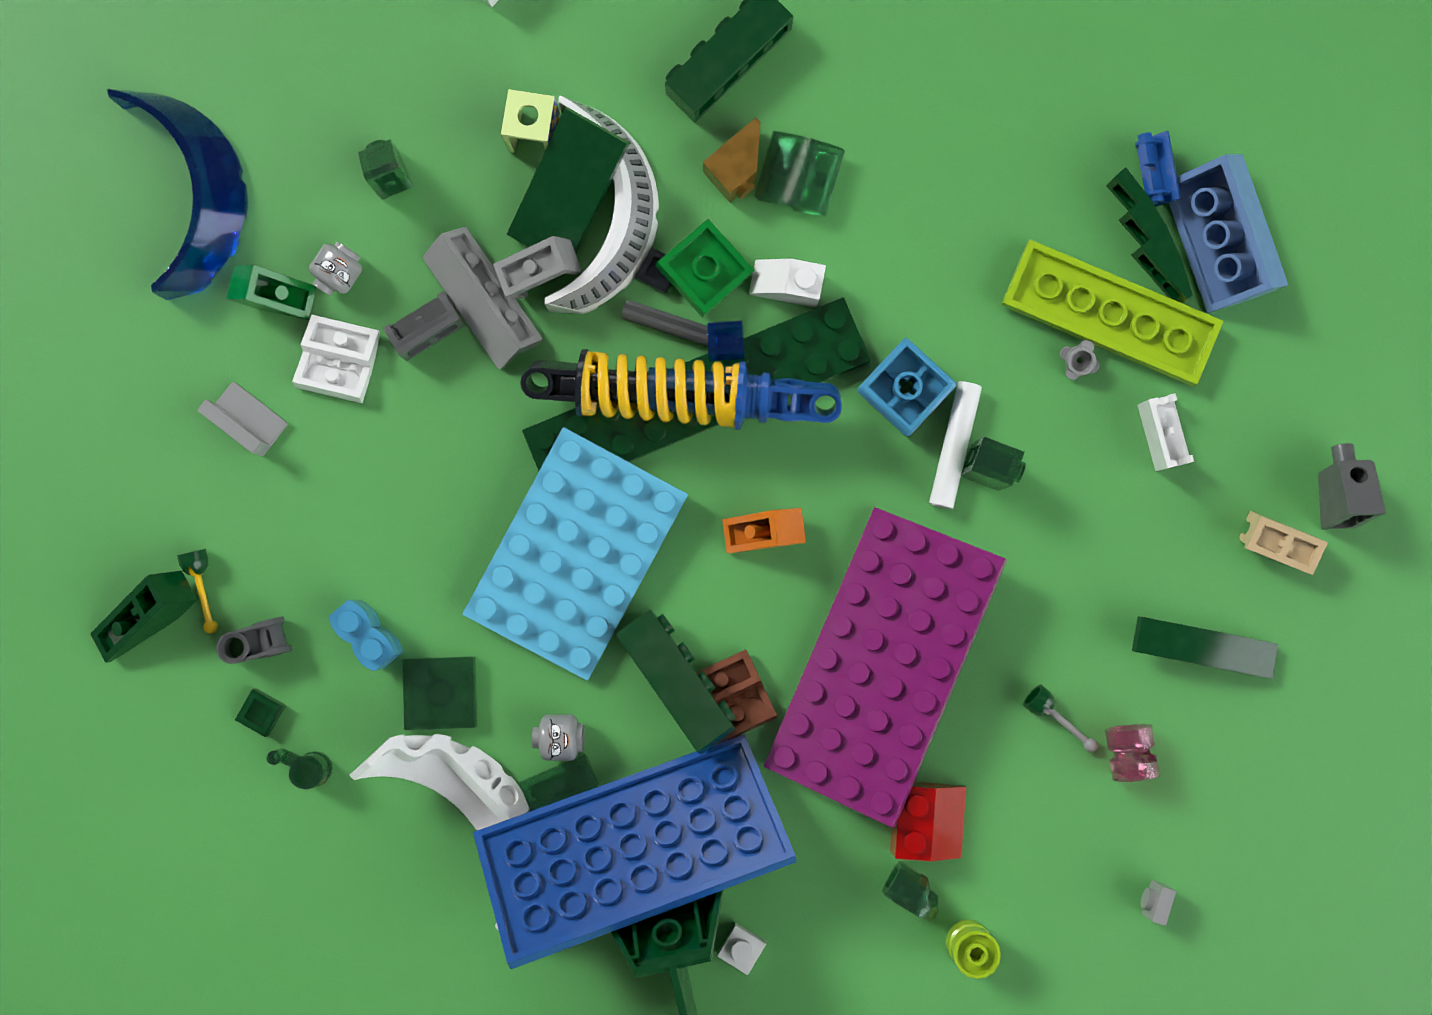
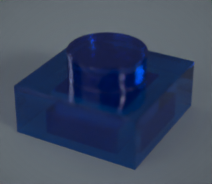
M742 320L707 323L708 357L710 361L745 359L744 326Z

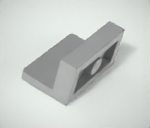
M235 382L228 386L216 403L205 399L197 409V411L243 447L259 456H264L288 426L284 419Z

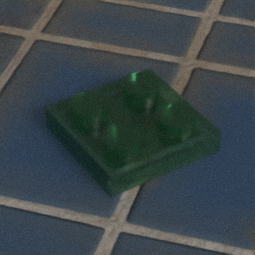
M475 656L402 659L404 730L477 727Z

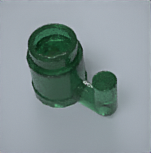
M279 748L269 752L266 757L267 762L271 765L282 763L289 766V779L291 783L304 790L321 786L327 782L333 770L329 757L323 752L318 751L308 752L300 756L284 748Z

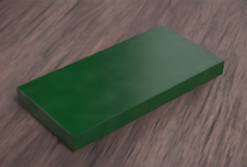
M565 108L507 235L527 247L533 246L552 236L569 239L576 254L630 143L574 110Z

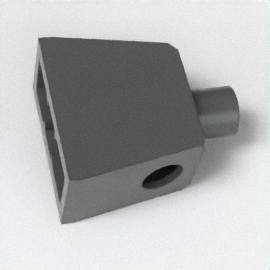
M1352 443L1332 446L1333 464L1319 472L1318 475L1321 529L1358 528L1386 514L1375 463L1372 460H1356L1354 444Z

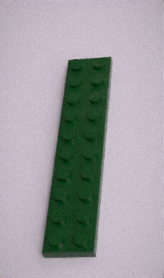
M844 297L687 361L685 362V370H692L693 363L696 360H701L704 363L705 371L711 372L714 362H721L724 366V373L726 367H732L735 363L746 362L748 374L761 376L765 372L770 373L771 379L790 378L822 383L868 364L871 360ZM599 405L598 410L592 416L577 417L576 408L525 428L522 432L538 471H540L563 427L618 457L632 462L716 427L719 424L717 423L716 416L712 415L707 425H700L696 414H693L690 422L682 424L678 420L677 412L674 413L670 421L662 422L657 411L652 419L645 421L640 417L638 408L634 417L630 419L623 418L619 408L613 417L608 418L602 414Z

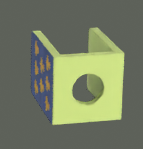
M508 89L501 136L509 152H516L518 138L543 142L546 150L561 118L555 96ZM533 107L538 111V119L534 124L526 126L520 123L522 108Z

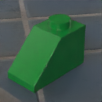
M234 265L226 299L256 309L309 320L317 287L256 265Z

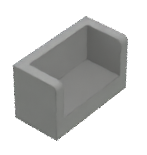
M556 236L547 238L493 264L505 297L517 299L528 297L527 290L564 273L576 275L582 272L571 240Z

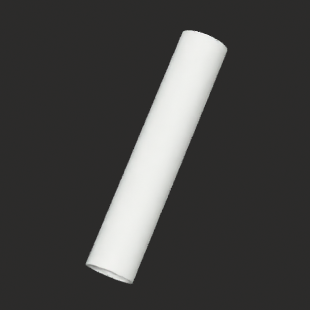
M959 381L957 384L930 496V505L946 509H953L982 390L980 385Z

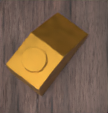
M754 118L703 161V173L729 203L736 197L740 200L745 198L756 186L754 182L756 181L761 123L757 118Z

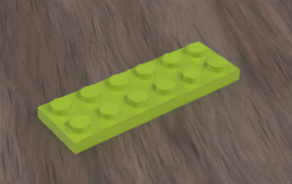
M1031 239L1026 243L1001 303L1003 307L1081 340H1089L1095 346L1192 387L1198 385L1224 322L1221 319Z

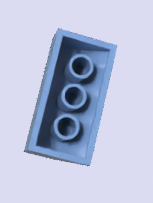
M1225 154L1177 177L1181 199L1169 202L1207 313L1224 309L1288 286L1243 154Z

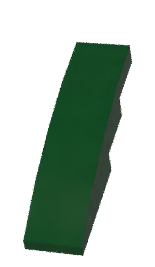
M1125 167L1106 187L1128 210L1118 221L1141 246L1131 256L1168 298L1183 303L1193 294L1181 256L1168 227L1151 199Z
M1140 616L1137 618L1132 646L1133 652L1270 679L1273 678L1278 644Z

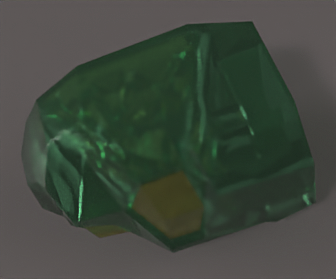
M899 861L884 883L883 894L914 915L926 921H931L939 910L938 896L930 889L928 877Z

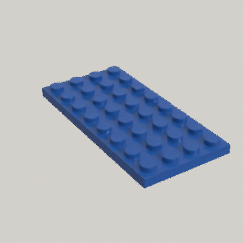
M745 734L718 743L703 754L698 752L690 753L473 832L506 961L510 969L796 863V855Z

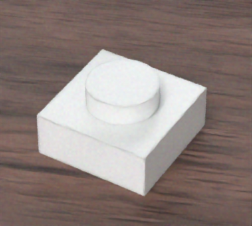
M735 922L717 952V957L748 975L766 946V941Z

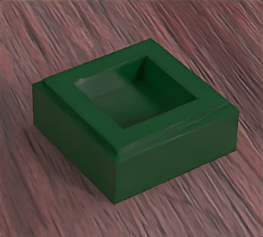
M254 688L248 695L235 721L264 737H268L286 705Z

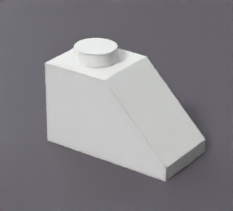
M796 259L755 260V271L752 275L749 295L817 308L826 265Z

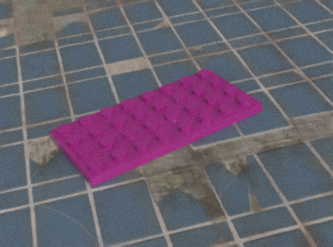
M874 507L763 767L889 827L895 828L1007 562L1006 558Z

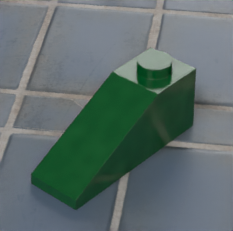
M182 571L150 574L90 634L105 663H109L179 619L198 599Z

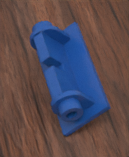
M1169 131L1152 136L1151 132L1138 135V141L1135 143L1138 152L1144 191L1154 206L1157 207L1181 199Z

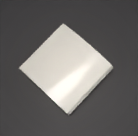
M311 315L301 342L303 353L292 381L295 388L363 403L378 348L379 330Z

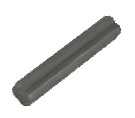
M631 300L626 301L622 310V318L624 320L712 349H717L722 339V331Z

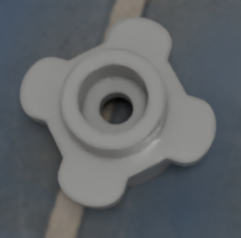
M1083 340L1078 346L1072 348L1065 346L1061 349L1060 358L1065 361L1067 367L1065 375L1069 379L1075 380L1079 375L1093 374L1098 371L1100 364L1093 353L1094 344L1091 341ZM1078 357L1083 358V361L1081 363H1077L1076 360Z

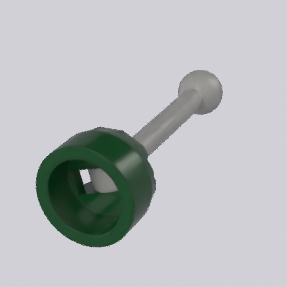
M1042 684L1036 686L1026 696L1023 706L1037 716L1050 714L1083 743L1084 749L1087 752L1097 750L1098 743L1095 739L1087 738L1054 709V696Z

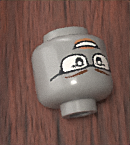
M338 241L335 245L324 244L309 265L310 273L316 278L313 285L330 296L334 291L342 294L348 293L363 271L362 265L358 262L361 257Z
M547 714L542 717L539 727H533L532 747L539 748V753L543 760L572 761L577 757L578 752L584 751V723H579L574 715Z

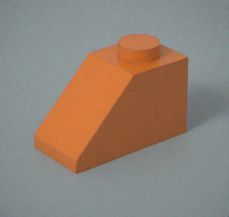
M802 508L770 510L722 519L727 554L806 543Z

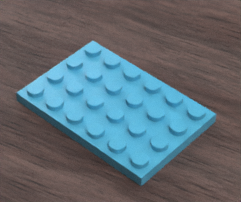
M563 427L462 615L588 681L688 494Z

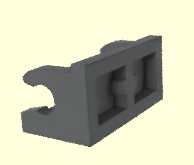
M442 291L437 294V298L396 323L383 327L396 352L405 361L410 360L465 326L445 292Z

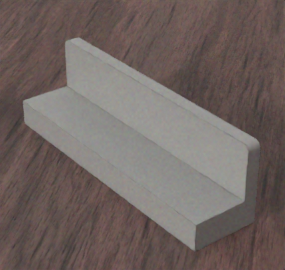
M467 227L440 234L424 254L423 259L498 369L504 368L517 354L536 347L543 339L517 300L505 297L495 268Z

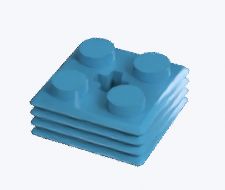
M904 338L859 386L857 391L903 435L908 437L956 387V382L908 338ZM908 380L914 384L911 388L914 395L910 393L903 395L899 391L901 385L898 382L906 383Z

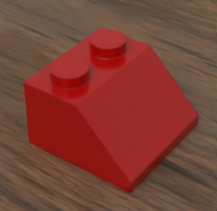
M925 782L913 783L895 828L891 827L890 852L895 859L932 862L961 858L966 786Z

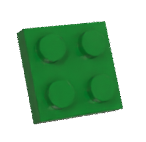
M709 219L705 220L656 264L660 272L702 318L755 271Z

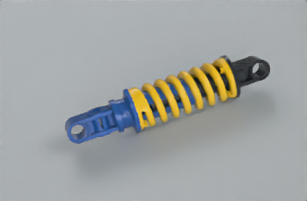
M582 349L578 363L546 360L533 362L522 375L520 382L522 391L529 398L575 402L577 417L594 415L600 405L601 412L605 417H613L619 408L622 417L630 419L634 417L638 408L640 417L645 421L652 419L657 411L660 420L668 422L673 418L674 413L677 412L678 420L682 424L690 422L693 414H696L699 424L707 425L712 415H715L719 426L740 430L744 418L757 419L759 423H766L767 418H775L782 421L829 423L836 420L842 411L841 395L833 384L806 382L790 378L771 379L770 373L765 372L761 376L748 374L746 362L735 363L732 367H726L724 373L723 364L717 361L712 364L711 372L705 371L704 363L701 360L694 361L692 370H685V361L678 358L674 361L673 369L666 368V360L663 357H658L655 360L654 367H649L647 372V359L645 356L639 355L636 358L635 371H628L627 355L619 354L615 370L608 369L609 356L607 353ZM532 373H542L548 380V386L540 387L536 385L532 380ZM791 394V404L787 405L788 395ZM821 396H830L835 400V404L826 410L817 407L815 402Z

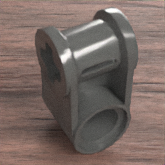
M284 616L252 624V626L222 635L216 645L219 658L226 663L235 664L259 658H269L293 651L292 646L287 645L282 624L285 622ZM236 638L242 640L244 644V651L239 657L235 656L231 651V644Z

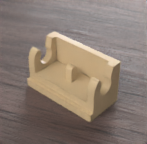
M1249 511L1246 518L1247 522L1250 523L1249 530L1246 534L1241 533L1239 537L1240 541L1245 543L1244 548L1311 575L1314 574L1328 542Z

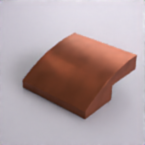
M746 649L697 672V674L702 671L706 673L715 686L711 693L716 701L720 703L724 700L736 716L731 721L736 730L718 743L740 736L778 718Z

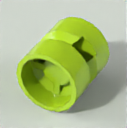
M971 919L960 920L947 932L946 948L960 972L974 979L986 978L994 973L1001 959L1000 946L984 925Z

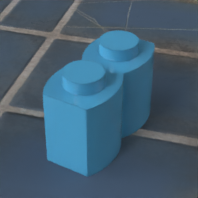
M347 600L329 615L333 630L340 638L352 644L356 658L366 668L372 671L385 669L403 654L402 646L397 637L390 630L381 626L377 613L366 602L362 600Z

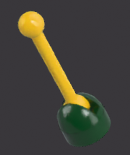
M202 549L177 555L182 571L187 575L193 576L195 579L205 619L203 630L207 634H213L217 631L218 625L212 620L201 577L208 567L207 551Z

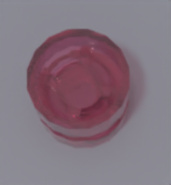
M1151 724L1123 725L1105 730L1107 748L1114 753V757L1109 760L1113 781H1143L1160 776L1157 755L1151 753L1150 750L1155 746L1153 726Z

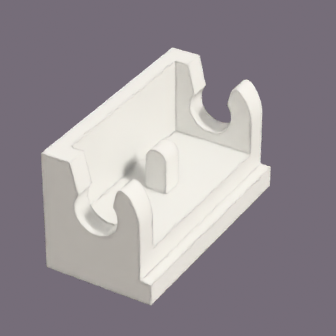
M1176 393L1162 398L1149 399L1137 405L1155 472L1194 462L1193 455H1189L1176 409Z

